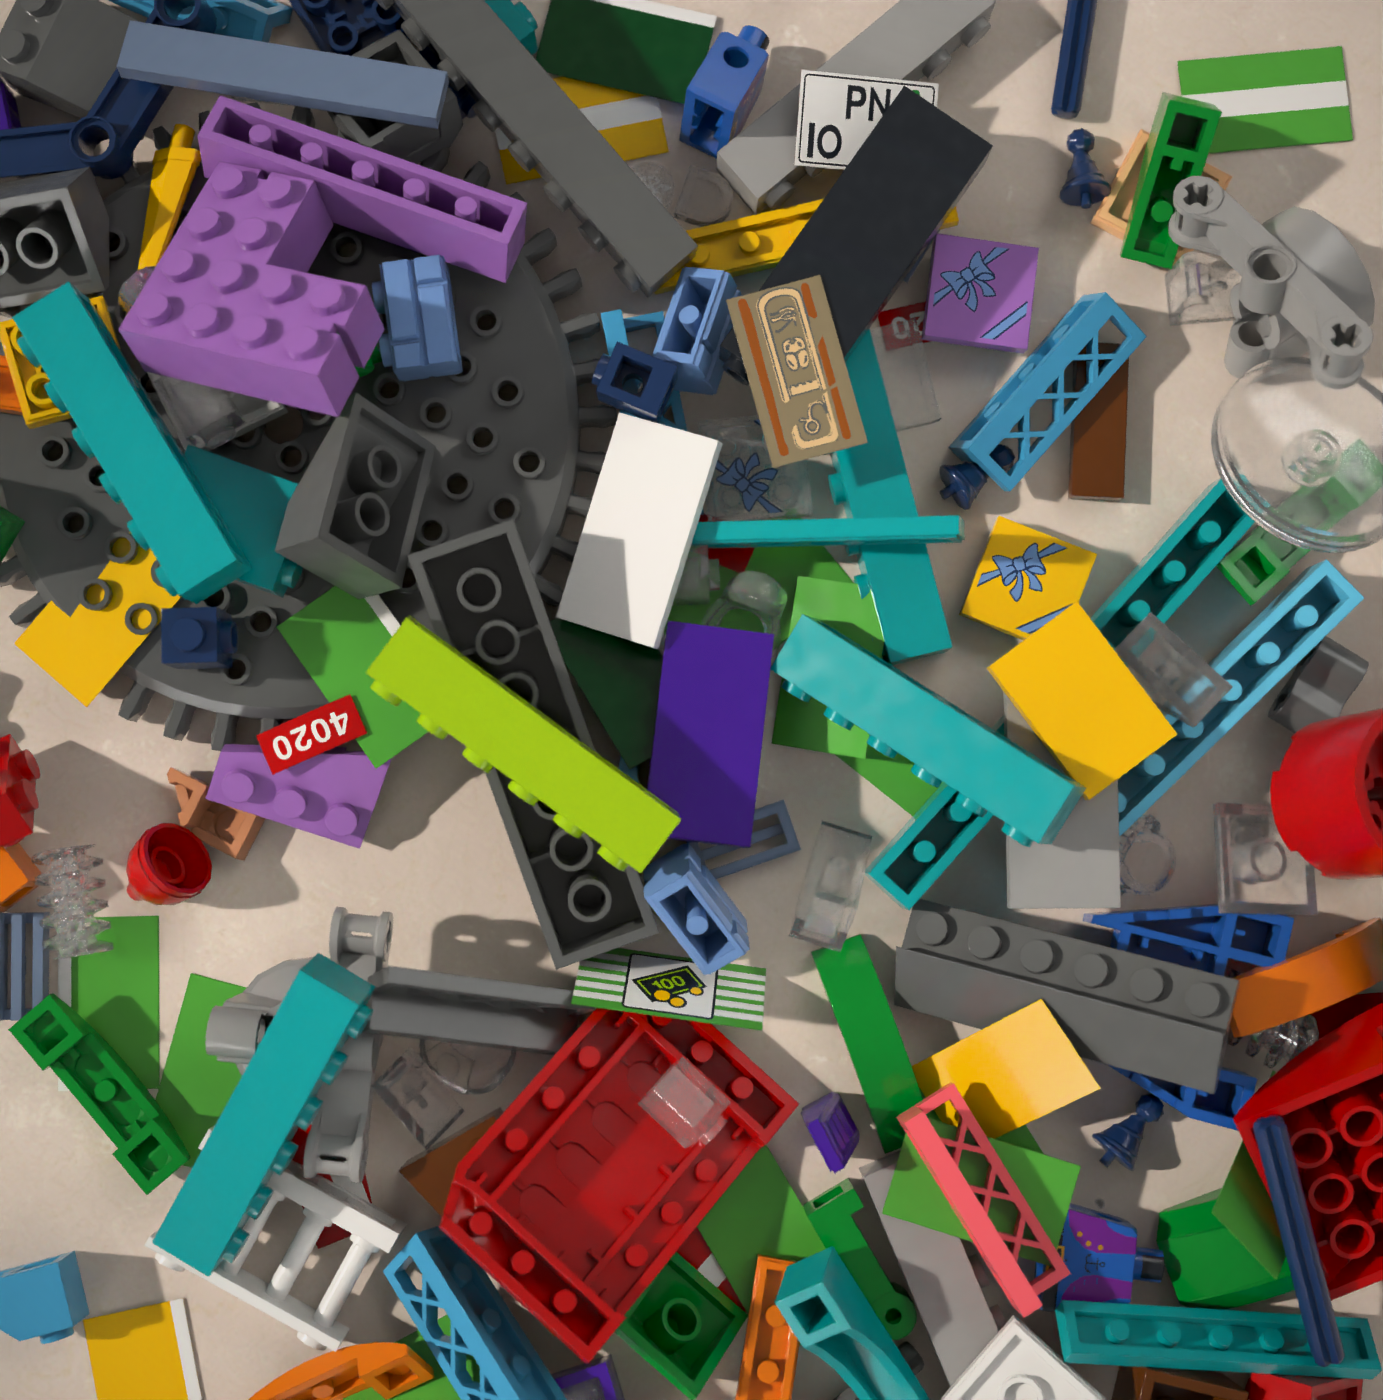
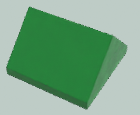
M675 1252L624 1315L626 1318L616 1329L615 1333L690 1400H694L703 1389L748 1315L680 1254Z

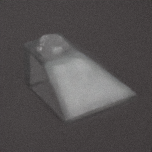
M1213 804L1219 914L1316 916L1317 900L1314 867L1298 851L1290 852L1285 845L1275 824L1271 805Z

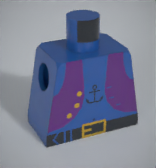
M746 25L741 29L738 37L729 32H721L686 89L679 141L717 159V152L741 132L762 90L769 58L766 49L770 41L761 29Z
M1070 1203L1057 1252L1071 1274L1038 1295L1043 1305L1040 1309L1049 1312L1055 1311L1062 1300L1130 1304L1133 1280L1154 1283L1162 1281L1164 1273L1163 1251L1136 1247L1137 1229L1127 1220ZM1036 1262L1034 1279L1051 1267Z

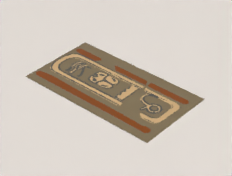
M817 275L727 299V306L773 468L868 443L821 276Z

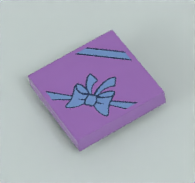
M936 233L932 244L921 340L1024 354L1028 349L1039 248Z

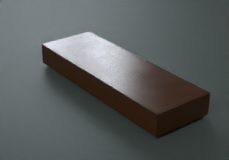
M1098 342V354L1113 353L1120 344ZM1086 346L1079 354H1086ZM1129 357L1071 422L1068 499L1121 501L1124 498ZM1086 360L1073 361L1072 392H1078L1086 384ZM1098 360V369L1106 360Z

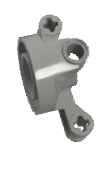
M1190 176L1178 183L1173 193V205L1176 208V212L1171 216L1168 225L1169 236L1173 242L1184 248L1219 255L1242 276L1241 282L1234 285L1230 292V305L1235 320L1230 330L1224 357L1225 367L1228 372L1238 379L1256 380L1265 374H1271L1309 351L1312 375L1317 382L1331 389H1346L1353 386L1361 377L1364 368L1362 357L1369 351L1373 341V333L1370 326L1374 319L1375 299L1369 275L1355 248L1339 229L1315 211L1299 207H1292L1282 211L1263 224H1260L1213 179L1205 176Z
M336 907L329 935L330 960L365 981L368 980L369 976L388 967L393 934L392 912L383 911L379 917L350 914L345 907ZM351 931L372 934V937L351 934ZM313 957L283 961L258 974L244 992L225 1000L223 1006L215 1005L210 1013L206 1030L205 1044L207 1054L217 1056V1060L220 1062L235 1063L242 1076L297 973ZM362 1031L356 1040L349 1036L341 1052L348 1055L344 1067L331 1086L323 1082L316 1097L321 1099L323 1104L312 1122L307 1137L303 1163L305 1178H315L317 1173L350 1176L351 1182H362L368 1156V1136L376 1065L383 1035L363 1033Z

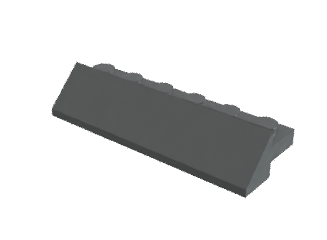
M919 899L912 907L902 948L896 946L894 1005L982 1030L1042 999L1081 1058L1215 1095L1228 1044L1227 1035L1240 982L1236 979Z

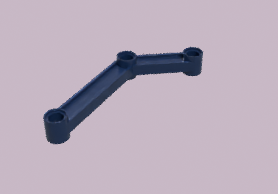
M154 0V9L145 22L212 34L215 33L217 27L214 11L206 0ZM195 6L193 13L188 18L177 20L179 13L183 9ZM116 68L87 116L79 119L77 122L0 130V183L91 167L94 177L116 179L128 172L133 163V151L174 86L121 78ZM110 139L106 151L101 155L93 156L96 146L101 141Z

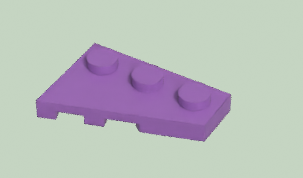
M224 744L206 799L360 849L391 759L376 769L364 751H346V747H335L272 775L260 745Z

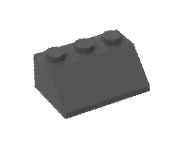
M91 167L0 183V308L35 303L68 281L83 294L102 292L109 288V216Z

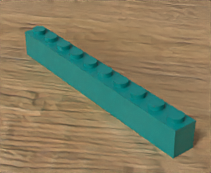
M1226 474L1210 484L1091 616L1090 619L1126 666L1266 510ZM1004 715L992 727V729L1003 736ZM944 782L863 872L895 903L906 910H910L994 816L987 811L985 816L981 817L960 805L955 800L959 792Z

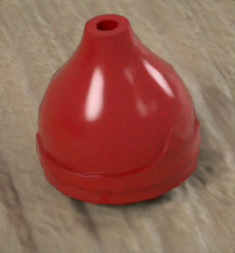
M161 823L146 830L128 856L126 873L129 883L126 890L129 897L135 901L145 900L154 905H176L200 894L211 879L212 864L209 853L196 835L178 824Z

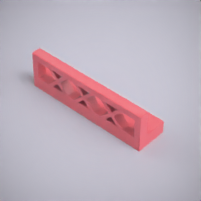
M950 1082L896 1118L1010 1304L1025 1318L1043 1306L1038 1298L1039 1294L1071 1273L956 1086ZM948 1100L960 1117L955 1140L938 1136L926 1116L927 1113ZM966 1129L977 1145L964 1142ZM945 1145L953 1147L952 1155H950ZM962 1149L981 1153L987 1160L989 1166L984 1187L968 1184L959 1170L958 1166ZM996 1177L1006 1192L993 1190ZM974 1193L982 1194L981 1202L978 1201ZM991 1197L1012 1201L1016 1207L1018 1214L1013 1234L997 1231L988 1217ZM1025 1224L1035 1240L1022 1237ZM1004 1241L1011 1242L1010 1250L1007 1248ZM1021 1245L1041 1249L1052 1266L1030 1282H1028L1017 1264Z

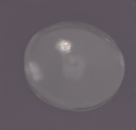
M1308 357L1277 358L1256 365L1244 373L1221 400L1217 407L1211 430L1212 453L1215 465L1222 482L1234 501L1254 522L1266 531L1301 548L1318 552L1344 553L1367 548L1382 540L1383 393L1362 377L1353 386L1346 389L1325 387L1317 382L1312 375L1311 362Z

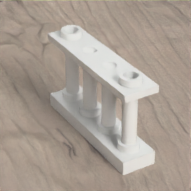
M215 1125L208 1129L198 1149H203ZM291 1160L282 1175L280 1176L274 1172L266 1185L273 1189L274 1193L260 1216L256 1220L249 1216L243 1230L250 1233V1236L232 1264L224 1259L209 1277L154 1245L152 1241L158 1230L149 1236L144 1246L157 1253L155 1258L162 1265L179 1272L187 1269L297 1330V1337L306 1345L323 1351L329 1348L336 1352L350 1330L347 1326L336 1321V1318L371 1253H378L381 1249L389 1254L399 1240L407 1223L318 1174L315 1178H305L303 1166ZM287 1197L305 1207L302 1212L306 1217L270 1283H267L241 1267L277 1201H284ZM334 1223L352 1233L350 1240L353 1243L316 1310L288 1293L324 1227H331Z

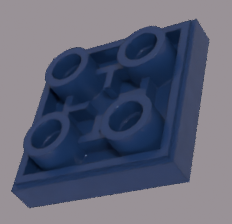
M288 0L319 51L352 56L397 30H400L410 41L401 27L405 20L393 6L385 10L376 0Z

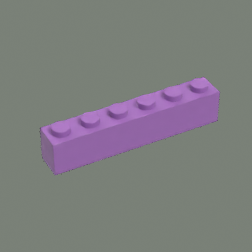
M221 95L197 135L205 178L209 179L220 161L260 169L266 179L270 172L314 180L333 223L427 256H444L447 263L504 283L507 282L525 242L526 202Z

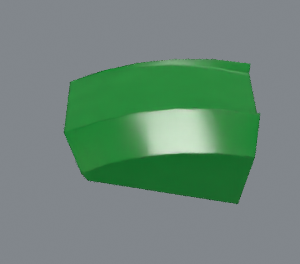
M1222 1188L1166 1208L1159 1213L1156 1243L1159 1250L1163 1251L1164 1264L1181 1305L1187 1308L1226 1310L1266 1300L1295 1290L1287 1257L1276 1280L1212 1213Z

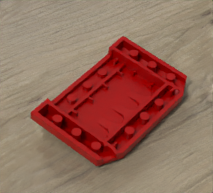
M596 1008L456 1165L439 1228L584 1363H590L626 1318L624 1315L758 1150L768 1144L798 1107L799 1103L711 1023Z

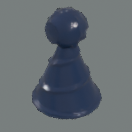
M1081 128L1073 130L1067 136V150L1074 156L1059 198L1068 205L1081 206L1083 209H1088L1092 207V204L1098 203L1104 197H1107L1111 193V186L1105 181L1103 174L1100 173L1095 165V161L1088 154L1089 151L1094 149V135L1088 130Z
M999 444L989 454L1005 472H1008L1014 465L1015 455L1008 446ZM975 462L940 466L939 473L946 487L940 490L939 493L944 500L952 496L960 508L968 510L971 508L973 500L977 498L984 484L987 483L989 475Z
M1153 1094L1141 1095L1135 1103L1136 1115H1130L1128 1119L1118 1124H1113L1110 1128L1100 1133L1092 1134L1093 1140L1106 1151L1099 1160L1106 1168L1115 1159L1128 1170H1135L1134 1165L1138 1158L1137 1154L1143 1139L1146 1122H1158L1164 1114V1105L1158 1097Z

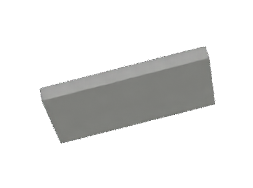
M1003 691L1004 736L1065 774ZM1118 779L1090 800H1085L1081 796L1052 844H1038L1034 841L1029 848L1006 835L1007 908H1121Z

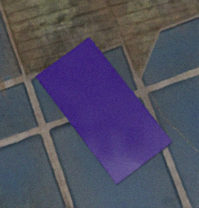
M676 621L667 622L647 785L648 791L676 810L681 818V821L667 839L741 848L751 847L774 634Z

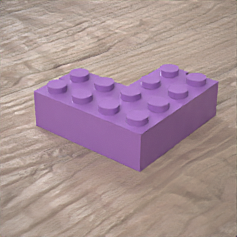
M219 161L121 324L119 331L146 372L339 417L359 379L354 366L365 367L384 331V326L365 285L307 273L333 227V222L315 181L270 172L266 179L260 169Z

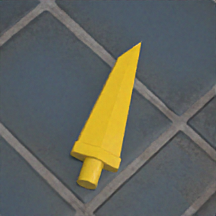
M175 124L169 147L156 150L154 154L135 296L145 286L170 244L196 169L201 162L200 151L191 148L195 130L185 124Z

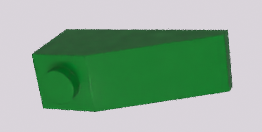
M1165 92L1162 93L1147 141L1120 257L1172 269L1179 247L1178 244L1173 242L1168 232L1170 218L1176 212V208L1173 205V193L1176 185L1183 179L1190 176H1202L1222 113L1214 104Z

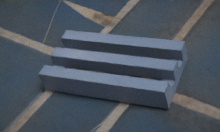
M784 800L755 809L754 821L777 813L780 823L753 832L751 844L783 833L787 843L709 870L715 879L801 850ZM686 841L700 857L701 865H706L705 860L741 848L716 845L700 850L698 842Z
M49 912L0 913V1021H19L49 995ZM26 923H33L32 1008H25ZM8 924H11V1008H7Z

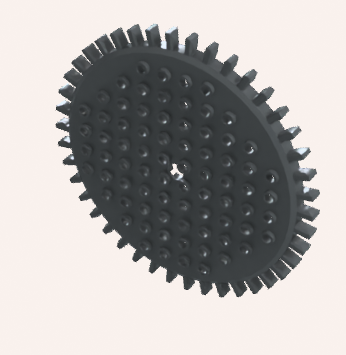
M258 102L247 103V105L261 109ZM295 106L292 121L315 128V120L311 109ZM210 111L199 113V131L209 116ZM163 126L152 129L156 149L160 150L169 147L170 133ZM338 129L337 136L345 139L343 134ZM443 148L422 161L420 165L441 172L448 163L450 149ZM202 160L196 169L179 218L187 216L208 178L204 177ZM133 161L128 172L121 176L125 185L103 200L109 216V244L115 238H120L118 249L109 252V288L106 291L92 293L88 298L91 299L103 295L122 354L176 443L182 449V453L185 454V449L157 392L148 393L146 391V383L150 379L148 373L143 370L119 331L126 312L132 308L140 294L139 292L135 296L138 264L153 171L152 169L140 176L137 165ZM478 161L468 170L463 180L486 188L491 178L488 167ZM518 192L509 196L525 202ZM333 223L330 233L307 273L365 285L374 303L372 282L381 281L379 265L382 262L404 259L413 260L414 258L426 257L427 255ZM175 227V230H174L172 239H173V237L175 236L176 232L178 231V230L176 229V227ZM547 228L535 234L523 245L506 283L447 263L450 273L461 361H468L471 364V370L467 375L463 377L456 375L430 376L425 379L399 381L393 371V366L384 367L383 362L373 364L374 370L371 373L358 379L351 394L358 393L436 446L410 554L514 519L541 598L547 604L559 607L563 595L562 588L558 584L547 581L541 577V574L545 570L552 554L561 556L570 563H573L579 542L561 537L568 514L587 518L592 502V497H582L574 494L577 472L586 471L600 475L606 453L602 451L587 452L580 450V432L585 427L604 429L614 426L617 421V412L615 407L607 405L579 406L577 386L592 383V377L599 359L595 358L582 363H572L568 344L579 339L589 338L601 331L600 321L596 312L581 314L564 322L559 321L553 303L573 295L582 287V281L575 268L561 272L553 279L541 283L532 265L550 255L557 247L556 236L550 228ZM354 243L357 245L354 255L347 258L340 256L339 250L343 244ZM34 303L0 308V316L12 318ZM380 314L379 317L384 326L382 334H387L386 314ZM484 315H491L496 318L495 326L487 331L479 329L477 327L478 320ZM0 342V355L5 356L2 342ZM388 382H394L399 385V392L393 398L381 396L382 387ZM505 385H513L518 389L517 396L511 401H504L499 398V391ZM285 405L286 407L297 409L303 417L304 425L302 432L295 440L286 441L282 444L272 442L264 432V427L266 428L267 424L265 423L255 428L254 437L250 441L240 442L237 437L209 452L299 484L336 417L326 414L320 420H312L310 418V410ZM436 406L443 407L446 410V416L441 422L432 423L428 421L427 415L431 408ZM0 412V506L25 521L12 544L17 555L0 564V587L12 585L28 575L38 591L30 600L20 604L11 613L9 618L14 625L28 628L51 600L69 617H71L80 603L85 608L93 611L106 608L112 600V589L107 582L98 579V577L110 560L118 564H127L136 557L138 543L129 534L130 531L127 526V522L133 518L123 502L120 504L115 503L103 486H96L94 481L95 474L103 468L96 457L89 458L75 441L71 431L78 426L73 418L29 429L25 424L23 415ZM480 431H488L493 435V440L487 447H477L474 444L475 435ZM56 444H61L63 447L61 458L56 461H50L48 458L49 449ZM291 450L301 451L302 457L299 464L293 467L285 465L284 458L287 452ZM527 455H534L540 460L539 467L533 472H525L520 468L521 460ZM455 477H463L468 482L466 490L461 494H453L449 491V483ZM503 501L511 502L515 507L513 515L507 519H501L495 514L496 506ZM75 515H82L84 519L82 529L71 533L68 525L70 519ZM430 523H437L442 526L441 536L434 541L424 538V529ZM120 538H126L131 545L129 553L124 557H116L112 550L114 542ZM408 559V563H407L406 570H407V569H411V570H412V567H411V565H410L409 559ZM156 560L151 567V577L158 586L163 587L155 573V568L160 566V563ZM303 568L294 588L287 587L284 598L238 581H233L222 588L224 601L217 607L232 614V621H235L238 631V647L236 653L232 654V662L242 660L246 667L244 675L239 679H232L230 677L229 668L176 669L161 664V621L157 625L158 616L152 606L146 603L132 605L125 614L127 628L137 635L150 634L118 670L134 680L132 688L122 701L118 715L126 720L137 722L146 712L155 692L174 699L171 712L165 721L163 736L182 741L189 731L191 719L197 707L216 712V722L211 734V750L221 751L224 744H234L237 722L240 717L261 720L260 733L283 724V721L292 720L328 704L329 701L281 635L277 626L333 588L334 585ZM417 581L409 588L402 587L379 594L400 625L410 615L435 633ZM93 585H101L105 592L103 600L98 604H90L86 597L88 589ZM181 597L172 608L211 606L208 603V598L195 604ZM138 609H146L151 614V623L145 629H136L132 624V615ZM262 613L269 614L271 626L264 632H258L254 627L256 617Z

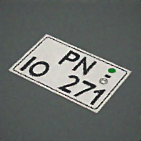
M801 69L794 165L845 170L904 85L937 107L939 84Z

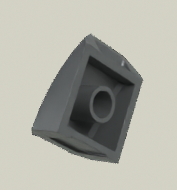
M400 30L375 41L352 55L433 69ZM449 87L438 129L327 111L345 139L415 164H419L443 148L450 149L463 126L457 97Z

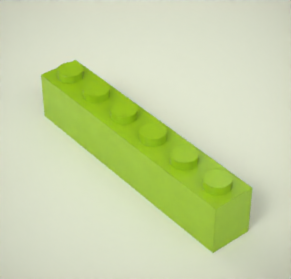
M410 615L406 617L365 672L375 680L370 688L379 696L396 707L399 706L402 700L421 713L416 721L423 728L441 740H444L449 733L466 746L462 755L486 773H490L493 767L512 779L507 787L515 795L532 806H535L541 800L557 812L552 820L558 826L577 839H580L585 832L602 845L597 851L598 854L623 872L630 865L639 873H642L681 821L676 810Z

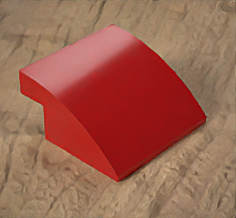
M1380 1003L1337 1027L1287 1062L1254 1093L1233 1118L1270 1198L1271 1195L1253 1124L1258 1118L1279 1115L1287 1125L1331 1300L1383 1280V1003Z

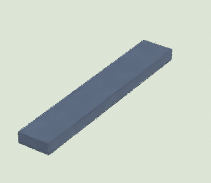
M131 20L116 66L121 78L435 129L439 127L449 85L447 71Z

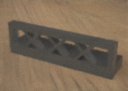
M388 966L368 977L367 982L376 986L366 1006L373 1009L374 1012L363 1033L555 1055L577 1030L578 1016L594 1011L596 1007L571 1004L574 992L572 990Z

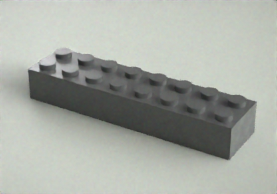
M514 519L407 555L435 634L595 751ZM493 767L490 773H486L556 970L659 933L650 904L644 898V887L637 870L628 865L623 872L611 865L598 854L597 851L602 846L585 832L580 839H577L563 830L552 820L557 812L541 800L535 806H532L519 798L507 787L512 779L497 768Z

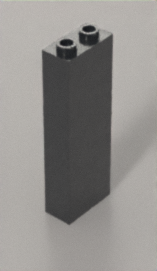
M904 85L759 291L820 275L846 362L983 168L993 145ZM733 327L720 345L719 359L724 362L722 368L728 375L741 384L748 386L747 373Z

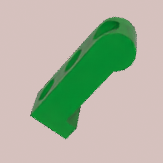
M849 1178L803 1204L805 1213L826 1249L831 1246L835 1248L892 1340L902 1339L911 1333L917 1319L915 1306L908 1292L901 1285L889 1280L852 1217V1214L862 1209L864 1205Z

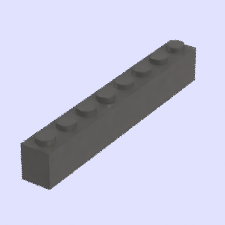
M376 0L383 9L387 10L393 6L405 20L401 24L403 31L419 50L423 51L428 46L441 61L437 65V69L447 71L449 85L456 91L463 87L476 101L472 108L483 124L492 132L499 128L512 142L508 146V150L518 164L527 172L534 168L547 182L543 190L553 204L562 212L569 208L583 223L578 229L588 244L597 252L604 248L618 263L613 269L629 290L635 292L639 288L649 298L695 257L698 245L484 0Z

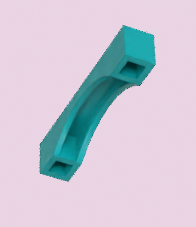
M833 1246L786 1267L774 1303L803 1348L819 1356L830 1365L851 1387L859 1400H930Z

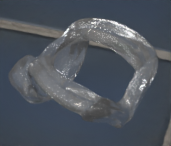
M756 571L738 573L728 581L721 595L705 612L700 625L719 627L723 617L732 609H744L754 613L761 620L764 633L774 634L772 666L780 647V623L787 603V593L778 581L767 574Z

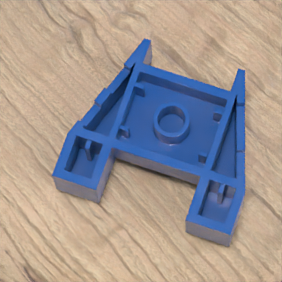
M1224 903L1084 913L1082 921L1114 929L1110 944L1111 948L1224 976L1228 958L1261 967L1272 966L1284 961L1295 918L1244 905ZM1110 1066L1189 1118L1237 1131L1238 1129L1233 1118L1254 1095L1257 1078L1245 1072L1222 1066L1214 1095Z

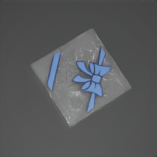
M758 415L697 421L698 435L718 440L723 444L706 496L708 522L783 520L813 516L807 459L773 468Z

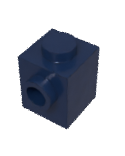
M218 607L161 608V664L176 669L232 668V654L236 653L238 647V631L235 621H232V614Z

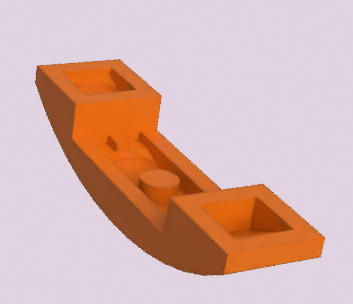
M1373 918L1335 934L1336 939L1272 966L1257 967L1233 977L1232 979L1239 980L1240 982L1230 1023L1234 1038L1247 1036L1306 1016L1356 995L1382 981L1383 924L1381 918Z
M393 1342L358 1344L337 1349L336 1352L325 1353L300 1364L267 1384L248 1400H343V1398L370 1387L384 1399L388 1400L433 1379L434 1371L407 1344Z

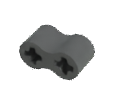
M1325 636L1297 664L1291 678L1274 700L1268 717L1293 733L1313 722L1339 717L1345 703L1364 678L1369 662Z

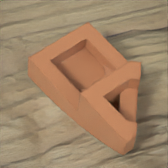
M170 767L167 776L169 784L175 786L181 812L177 813L180 826L191 829V832L204 843L235 859L245 861L266 818L207 800L206 795L210 784L179 769Z

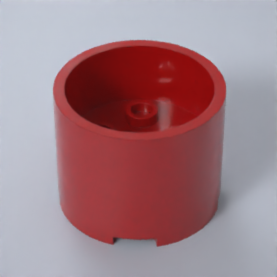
M1383 708L1320 720L1304 726L1291 737L1293 742L1285 753L1280 770L1273 771L1270 789L1271 807L1281 838L1290 852L1298 851L1309 864L1322 872L1321 876L1338 880L1383 877Z

